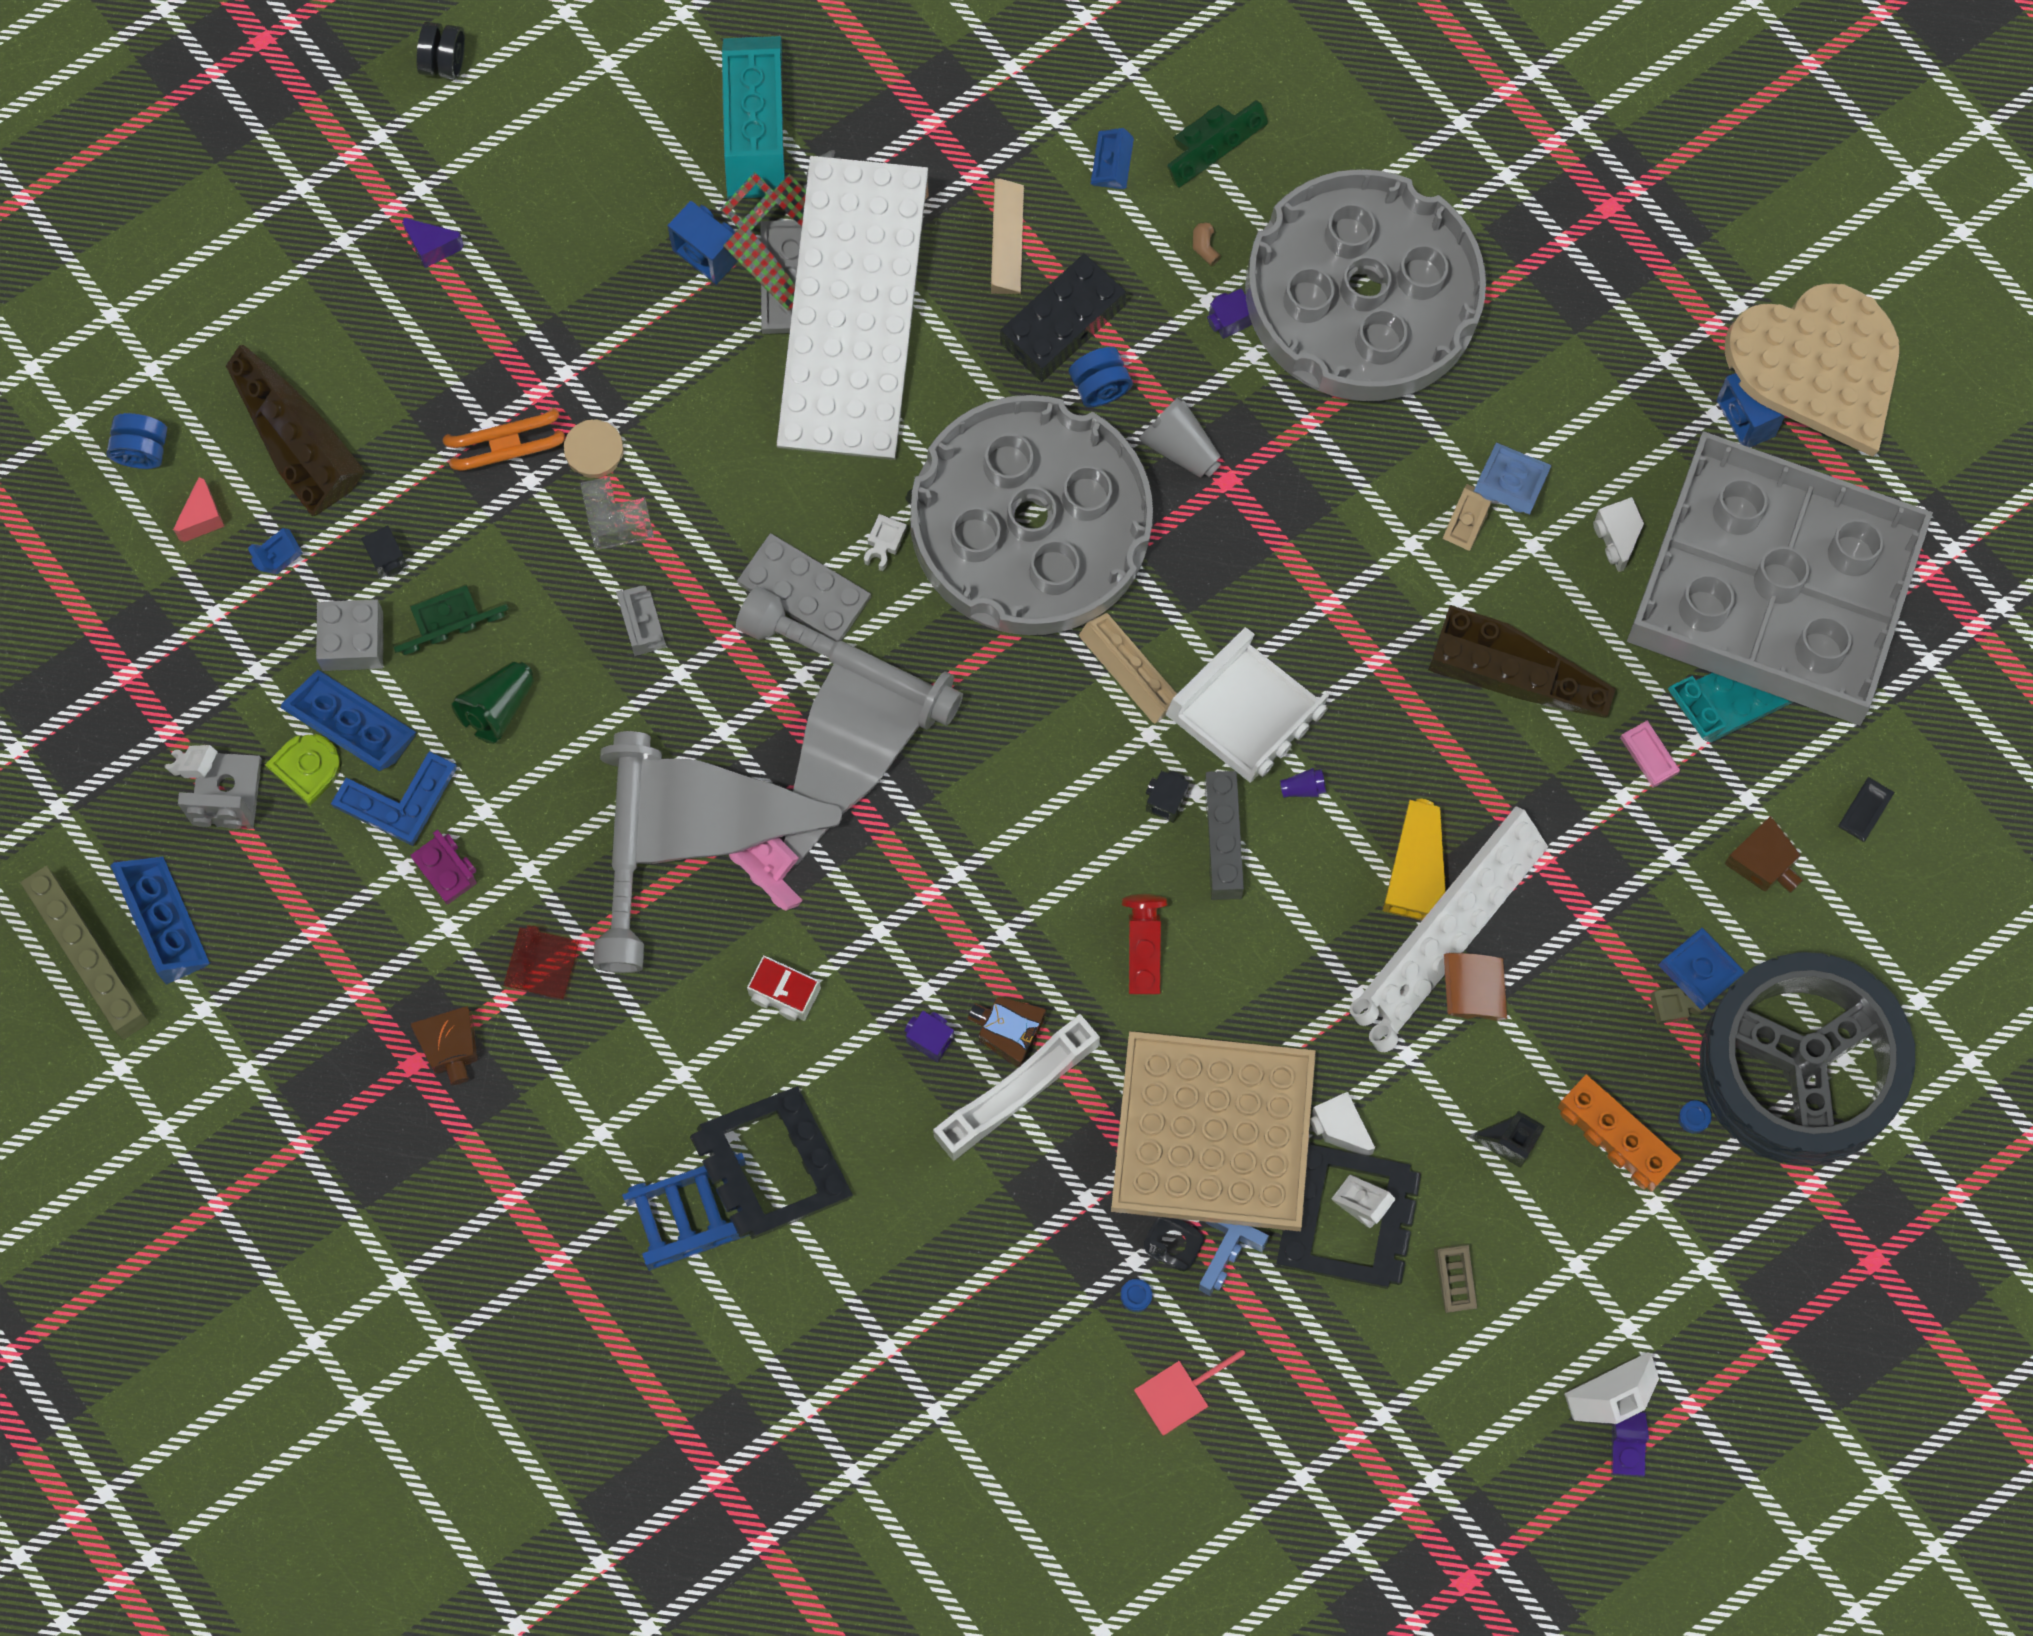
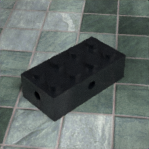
M1084 253L1000 329V344L1036 378L1043 382L1125 307L1126 291Z

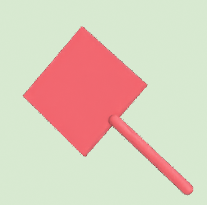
M1238 1351L1193 1381L1180 1361L1134 1389L1163 1436L1209 1407L1196 1386L1243 1357L1245 1351Z

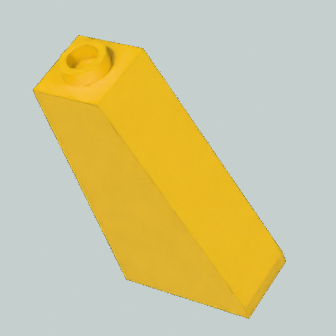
M1416 799V801L1410 800L1407 807L1383 911L1422 921L1446 891L1440 807L1434 806V803L1429 800Z

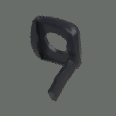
M1158 1217L1145 1238L1144 1249L1150 1257L1184 1272L1189 1270L1203 1244L1204 1237L1193 1226L1181 1219ZM1177 1231L1184 1236L1186 1247L1183 1252L1177 1255L1167 1253L1166 1245L1161 1242L1162 1237L1167 1232Z

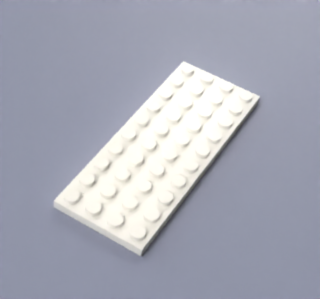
M810 156L777 448L896 460L928 178L927 167Z

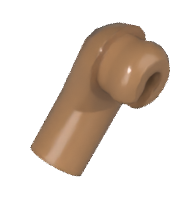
M1205 222L1198 224L1193 230V249L1210 266H1213L1219 261L1221 255L1210 246V239L1212 233H1214V228L1210 223Z

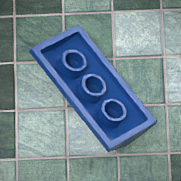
M319 670L314 672L280 707L378 771L395 764L416 735L414 730Z

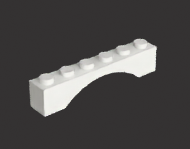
M1079 1014L1057 1031L1034 1055L1008 1077L976 1100L957 1110L934 1128V1138L950 1158L955 1161L1098 1048L1100 1037L1083 1016Z

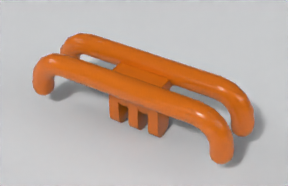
M550 408L548 412L542 415L459 436L447 434L443 437V444L448 448H460L489 440L492 451L463 459L452 457L449 460V466L457 471L469 470L559 446L565 439V434L561 430L555 431L552 436L523 444L520 443L518 434L555 422L559 417V411L556 408Z

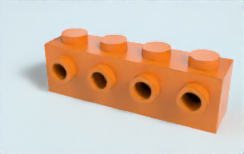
M1587 1074L1563 1098L1557 1107L1561 1110V1117L1572 1126L1576 1124L1585 1132L1583 1135L1588 1142L1595 1147L1600 1145L1609 1153L1607 1155L1608 1159L1618 1168L1624 1167L1632 1174L1631 1179L1634 1183L1644 1190L1648 1188L1653 1192L1681 1160L1677 1154Z

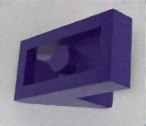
M1640 1412L1618 1424H1612L1611 1475L1645 1476L1646 1443L1649 1441L1646 1413Z

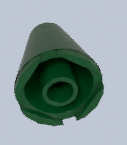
M513 661L458 694L454 699L455 701L451 704L455 716L465 728L471 725L477 730L474 736L490 744L496 743L503 736L534 683L532 670L523 662L517 663Z

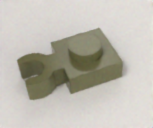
M1680 988L1659 990L1650 994L1657 1024L1683 1021L1690 1017L1689 1012L1699 1015L1708 1009L1707 1005L1701 1011L1687 995H1684Z

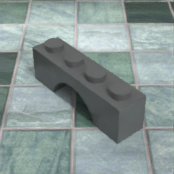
M1206 772L1204 788L1209 832L1211 900L1242 899L1244 887L1237 772Z

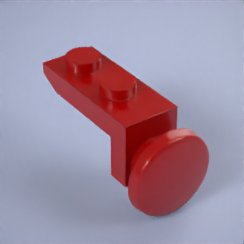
M1153 894L1129 895L1122 899L1121 904L1122 906L1132 908V915H1129V994H1160L1161 920L1160 915H1157V908L1167 906V899Z

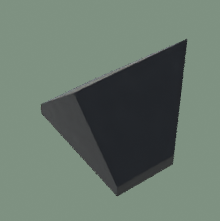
M1517 1111L1515 1116L1472 1133L1467 1137L1521 1168L1545 1126Z

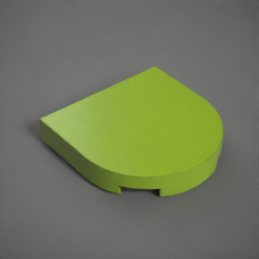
M318 734L298 735L290 739L265 766L311 806L336 780L340 770V758L334 745L327 738Z

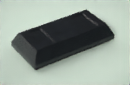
M1868 777L1838 827L1865 842L1895 792Z

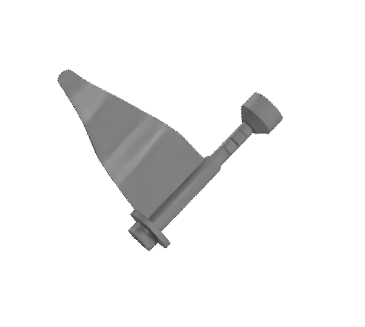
M759 586L751 590L739 611L736 620L737 630L757 640L779 633L828 657L830 662L833 663L809 713L793 792L813 800L837 805L840 807L842 815L875 787L919 726L927 730L935 721L948 726L959 709L963 693L952 688L954 681L952 674L946 671L943 672L934 685H931L843 641H834L786 617L780 597ZM829 828L787 835L785 837L784 843L799 857L794 865H798Z
M634 731L615 733L613 745L603 747L600 751L602 762L618 767L612 868L615 871L611 929L607 930L594 942L593 967L597 970L612 973H635L643 970L644 943L630 930L633 872L637 868V864H656L682 859L723 856L744 851L778 837L835 827L842 820L840 807L813 800L780 786L747 777L702 761L680 758L662 759V753L650 747L651 737L649 735Z

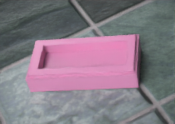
M1648 720L1621 735L1620 739L1652 788L1679 774L1680 769Z

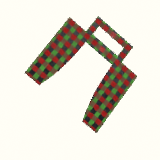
M754 172L720 209L739 228L723 246L789 311L793 307L795 285L780 263L751 230L776 203L802 226L806 190L789 174L773 191ZM756 184L766 195L741 220L732 209Z

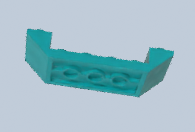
M781 36L723 38V118L727 199H730L754 172L773 191L785 179ZM755 184L743 198L764 197L766 194Z
M1715 673L1708 674L1698 680L1690 676L1668 688L1701 738L1709 743L1793 703V701Z

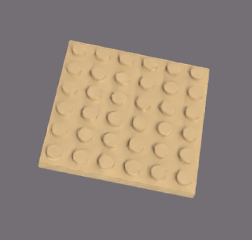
M1129 1031L1111 1212L1301 1231L1316 1050Z

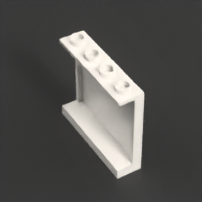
M1245 627L1172 699L1166 715L1251 783L1258 775L1263 777L1268 773L1274 764L1273 759L1276 756L1281 759L1291 748L1292 744L1290 742L1294 738L1300 740L1310 727L1308 724L1312 720L1317 722L1321 719L1328 709L1325 703L1330 694L1326 691L1319 699L1251 646L1250 644L1255 634Z

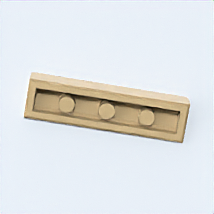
M995 178L991 294H1021L1024 185Z
M1108 613L1087 622L1079 634L1081 640L1154 724L1166 717L1170 703L1177 693Z

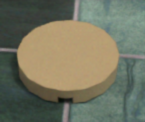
M597 419L585 420L575 425L567 434L564 442V455L570 468L587 478H601L612 473L617 468L624 454L623 441L617 429L608 422Z

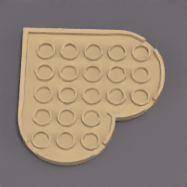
M1821 284L1807 290L1796 301L1792 309L1781 304H1760L1748 308L1736 318L1726 334L1725 356L1729 369L1734 368L1741 380L1739 385L1750 397L1767 408L1872 457L1879 451L1899 359V339L1893 324L1875 299L1844 284Z

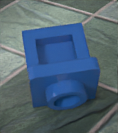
M282 528L264 544H251L248 547L254 566L262 572L272 574L280 573L303 554L290 529Z

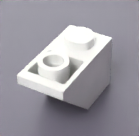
M1632 497L1599 509L1593 522L1597 536L1599 538L1603 537L1607 546L1605 552L1610 564H1615L1618 572L1624 571L1644 525Z

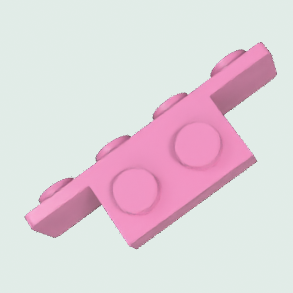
M779 837L744 851L729 854L730 859L737 865H740L750 875L753 883L765 890L776 906L787 911L800 905L802 899L782 880L799 857Z

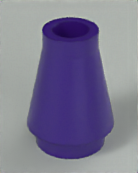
M1313 767L1287 779L1280 780L1283 798L1319 797V794L1326 793L1322 769L1314 770Z

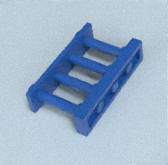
M734 1152L740 1166L746 1165L743 1154H736ZM704 1166L646 1186V1183L636 1184L628 1188V1193L622 1194L627 1207L633 1204L637 1206L650 1245L647 1248L648 1252L642 1253L649 1271L744 1238L739 1237L732 1222L726 1224V1221L721 1219L708 1181L710 1177ZM693 1183L697 1185L710 1223L708 1230L699 1234L691 1230L678 1192L679 1188ZM665 1193L680 1234L677 1237L678 1241L667 1245L666 1242L661 1240L648 1199Z

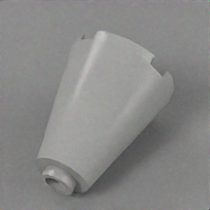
M1177 397L1139 437V440L1144 445L1200 478L1204 474L1209 478L1221 465L1217 461L1221 457L1181 397Z

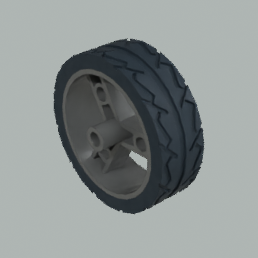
M1798 952L1777 956L1778 959L1771 958L1751 968L1730 987L1709 1019L1700 1047L1699 1074L1704 1093L1719 1123L1734 1139L1737 1138L1740 1144L1759 1156L1780 1163L1785 1162L1788 1165L1817 1166L1836 1162L1835 1160H1842L1867 1146L1895 1118L1907 1099L1915 1072V1042L1911 1027L1895 995L1879 979L1876 980L1873 974L1854 962L1833 955L1829 957L1824 953ZM1805 993L1817 995L1835 1002L1845 1009L1846 1012L1817 1032L1807 1034L1804 1037L1748 1010L1764 999L1780 994ZM1838 1028L1847 1030L1850 1034V1039L1842 1038L1838 1033ZM1756 1034L1767 1036L1770 1044L1759 1042ZM1869 1038L1877 1062V1080L1872 1099L1863 1113L1850 1121L1834 1125L1827 1066ZM1779 1042L1795 1049L1788 1056L1777 1050L1776 1045ZM1735 1048L1782 1069L1784 1077L1791 1084L1795 1124L1776 1117L1762 1107L1750 1094L1739 1073ZM1815 1075L1816 1088L1806 1089L1804 1084ZM1806 1100L1815 1101L1819 1111L1809 1109Z

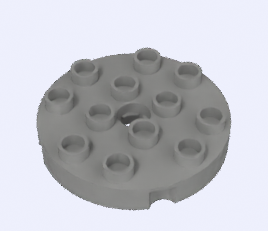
M1367 169L1346 170L1312 179L1295 188L1274 206L1271 220L1263 231H1258L1246 272L1245 291L1249 316L1256 334L1272 358L1290 375L1302 383L1331 396L1353 401H1381L1395 399L1419 391L1437 381L1457 363L1470 343L1481 316L1485 300L1486 277L1482 254L1474 235L1461 215L1440 195L1435 197L1423 196L1414 189L1412 179L1397 174ZM1355 274H1366L1370 280L1381 284V290L1374 296L1358 294L1350 287V278Z
M1036 395L1006 397L987 402L961 415L949 424L928 448L927 460L919 476L915 477L912 490L910 511L911 537L918 562L929 582L946 602L969 619L983 626L1012 634L1046 635L1076 628L1098 617L1114 605L1132 584L1141 568L1150 539L1153 519L1152 495L1144 467L1137 454L1120 432L1105 419L1094 412L1087 415L1073 414L1065 407L1064 400ZM1033 501L1035 504L1045 507L1048 510L1045 524L1035 529L1026 528L1018 524L1014 518L1015 510L1020 503Z

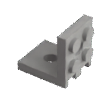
M217 753L212 762V768L206 776L196 778L194 793L179 792L178 805L193 826L210 827L211 824H215L216 827L240 829L242 826H246L247 829H253L262 764L261 757ZM232 778L235 780L232 790L227 792L219 790V784L223 779Z

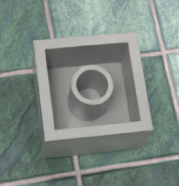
M378 600L317 602L316 659L322 671L383 669V610Z

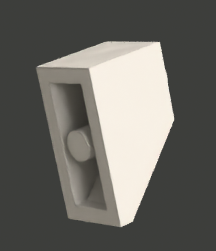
M1348 1092L1313 1107V1117L1310 1118V1123L1317 1136L1322 1134L1325 1142L1360 1155L1370 1156L1373 1154L1375 1147Z

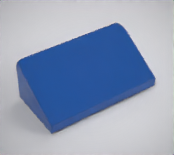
M1118 128L1099 131L1091 184L1093 186L1126 189L1134 141L1133 136L1126 129Z

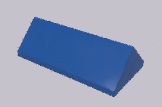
M164 857L112 863L110 866L154 968L164 983L167 985L210 964Z

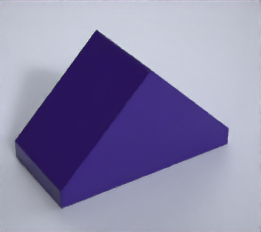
M408 218L403 219L402 224L405 233L425 268L462 250L464 244L460 232Z

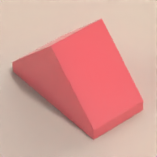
M200 477L173 529L178 539L183 542L224 527L211 491L205 480Z

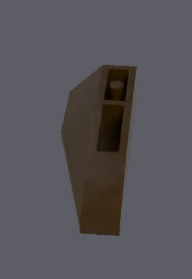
M239 345L226 364V368L278 473L311 516H316L352 492L365 471L318 412L268 364L246 346Z
M1453 605L1449 606L1428 671L1513 698L1607 718L1616 690L1510 624Z

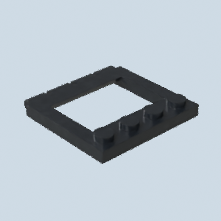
M798 1086L704 1122L697 1127L698 1132L690 1136L699 1157L707 1154L710 1155L702 1163L712 1183L717 1184L722 1181L724 1183L716 1191L726 1211L731 1212L736 1209L738 1211L730 1216V1219L739 1237L749 1234L753 1240L848 1201L853 1196ZM777 1114L779 1119L783 1120L789 1132L788 1136L803 1160L802 1164L807 1174L811 1175L817 1187V1194L764 1214L725 1134Z
M1308 1144L1301 1231L1282 1230L1276 1266L1388 1289L1389 1283L1402 1285L1405 1262L1395 1260L1394 1256L1407 1257L1411 1232L1399 1229L1400 1225L1412 1227L1417 1202L1406 1199L1405 1195L1418 1196L1422 1174L1410 1171L1411 1165ZM1327 1166L1389 1179L1387 1191L1391 1193L1395 1201L1381 1220L1373 1268L1310 1255Z

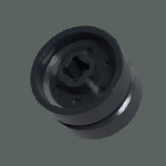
M424 22L417 46L418 73L427 76H436L439 73L441 78L456 80L460 75L464 59V28L446 25L443 29L440 23Z

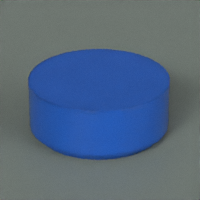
M1700 1101L1686 1103L1678 1115L1680 1126L1689 1133H1701L1711 1122L1710 1109Z
M1141 1279L1129 1280L1121 1289V1302L1129 1311H1144L1152 1300L1151 1287Z

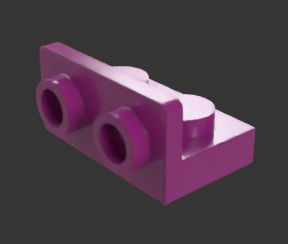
M437 829L433 832L434 838L412 853L410 857L446 905H448L477 884L472 875L477 871L467 857L461 860L455 851L458 849V846L449 834L443 836Z

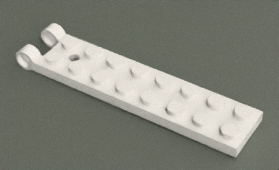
M1516 806L1363 994L1350 1005V1013L1359 1025H1370L1377 1019L1379 1013L1383 1017V1020L1374 1026L1369 1033L1370 1041L1379 1052H1388L1397 1045L1398 1031L1445 975L1444 954L1463 953L1548 848L1524 809ZM1368 1008L1367 1011L1360 1014L1364 1009ZM1387 1035L1385 1039L1379 1041L1383 1036Z

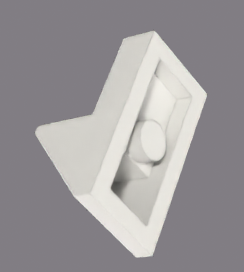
M1352 1175L1348 1176L1331 1198L1342 1209L1369 1228L1380 1221L1395 1201L1390 1192Z

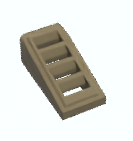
M1459 1244L1434 1248L1445 1313L1476 1309L1477 1303L1469 1245ZM1460 1255L1461 1261L1446 1263L1445 1257ZM1462 1268L1463 1274L1450 1276L1447 1274V1270ZM1465 1281V1287L1449 1289V1283ZM1467 1293L1468 1299L1451 1302V1295Z

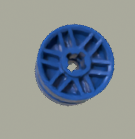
M1104 347L1082 356L1070 366L1069 375L1075 387L1078 388V394L1085 407L1092 408L1108 404L1123 396L1132 387L1133 381L1126 367H1123L1124 362L1117 348Z
M124 413L114 416L110 431L111 437L109 438L106 452L107 457L118 464L131 468L154 469L159 467L162 462L164 451L162 446L165 444L167 426L155 418L140 414Z

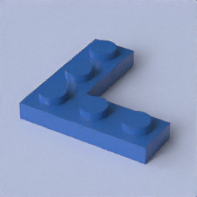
M429 751L400 803L345 778L331 805L368 825L414 846L454 775L457 766Z

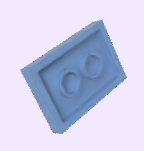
M1496 443L1479 477L1474 492L1479 493L1487 500H1496L1508 505L1516 512L1530 514L1551 465Z

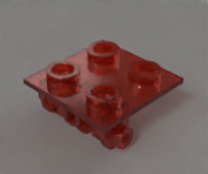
M527 925L526 929L520 927L503 986L564 1000L580 941L538 932L539 928Z

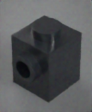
M1162 770L1158 779L1152 777L1146 790V795H1149L1146 812L1174 823L1189 790V782L1185 780L1186 778L1177 772L1169 771L1167 773Z

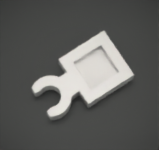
M879 514L868 538V545L874 546V548L869 549L865 553V565L868 566L872 558L878 557L881 559L879 570L883 571L887 566V552L896 555L906 533L907 525Z
M210 745L189 746L186 753H183L181 750H174L171 755L176 758V761L172 764H166L165 768L175 776L181 775L184 778L205 777L212 768V762L217 751Z

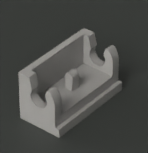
M638 586L624 591H616L634 656L666 648L650 590L647 591L646 586Z

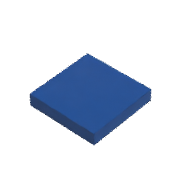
M1703 928L1687 939L1658 965L1701 1011L1745 973Z

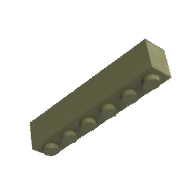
M46 865L21 881V885L114 1031L124 1040L149 1024L148 1019L48 866Z

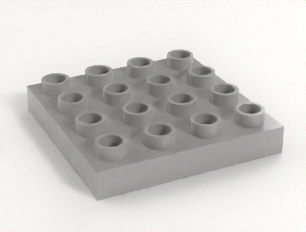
M1703 431L1627 642L1861 726L1870 709L1933 512Z

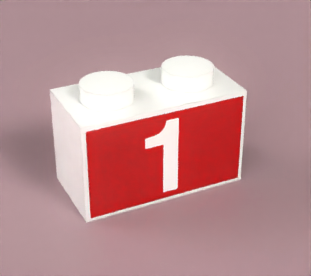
M764 955L747 987L748 994L752 997V1002L764 1008H768L769 1005L780 1010V1015L792 1021H795L796 1018L805 1021L821 989L818 980Z

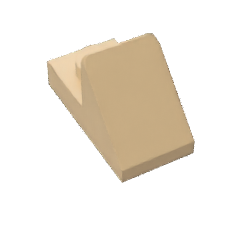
M1466 484L1442 539L1470 551L1487 518V512L1492 501L1483 498L1479 493L1474 492L1475 487Z

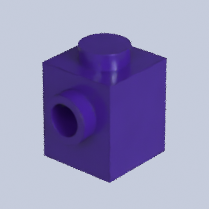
M1242 288L1230 294H1220L1210 303L1209 315L1207 316L1209 325L1214 332L1218 331L1223 339L1252 325L1246 303V295Z
M922 1011L918 1018L913 1016L904 1030L907 1033V1044L937 1063L955 1038L954 1030L946 1025V1019L935 1012H931L929 1015L925 1011Z

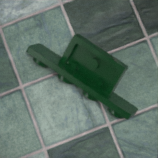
M1255 100L1236 115L1217 105L1175 135L1173 138L1176 146L1185 152L1167 165L1174 185L1178 188L1182 187L1267 125L1268 120L1261 102Z
M467 584L412 604L410 608L421 634L393 644L395 653L402 651L403 655H407L419 650L418 644L430 640L431 644H435L447 639V633L458 629L459 633L472 630L477 627L475 622L487 618L488 622L498 620L505 616L503 611L509 609L508 605L504 601L477 612Z

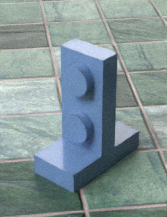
M1206 1222V1224L1226 1235L1199 1284V1290L1210 1296L1214 1288L1217 1290L1221 1289L1228 1275L1223 1272L1229 1261L1234 1263L1242 1249V1246L1238 1244L1239 1241L1262 1253L1268 1242L1269 1235L1251 1226Z

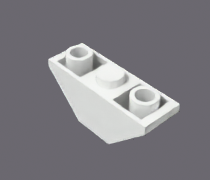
M1647 1352L1564 1395L1574 1421L1618 1424L1646 1409L1659 1377L1652 1355Z

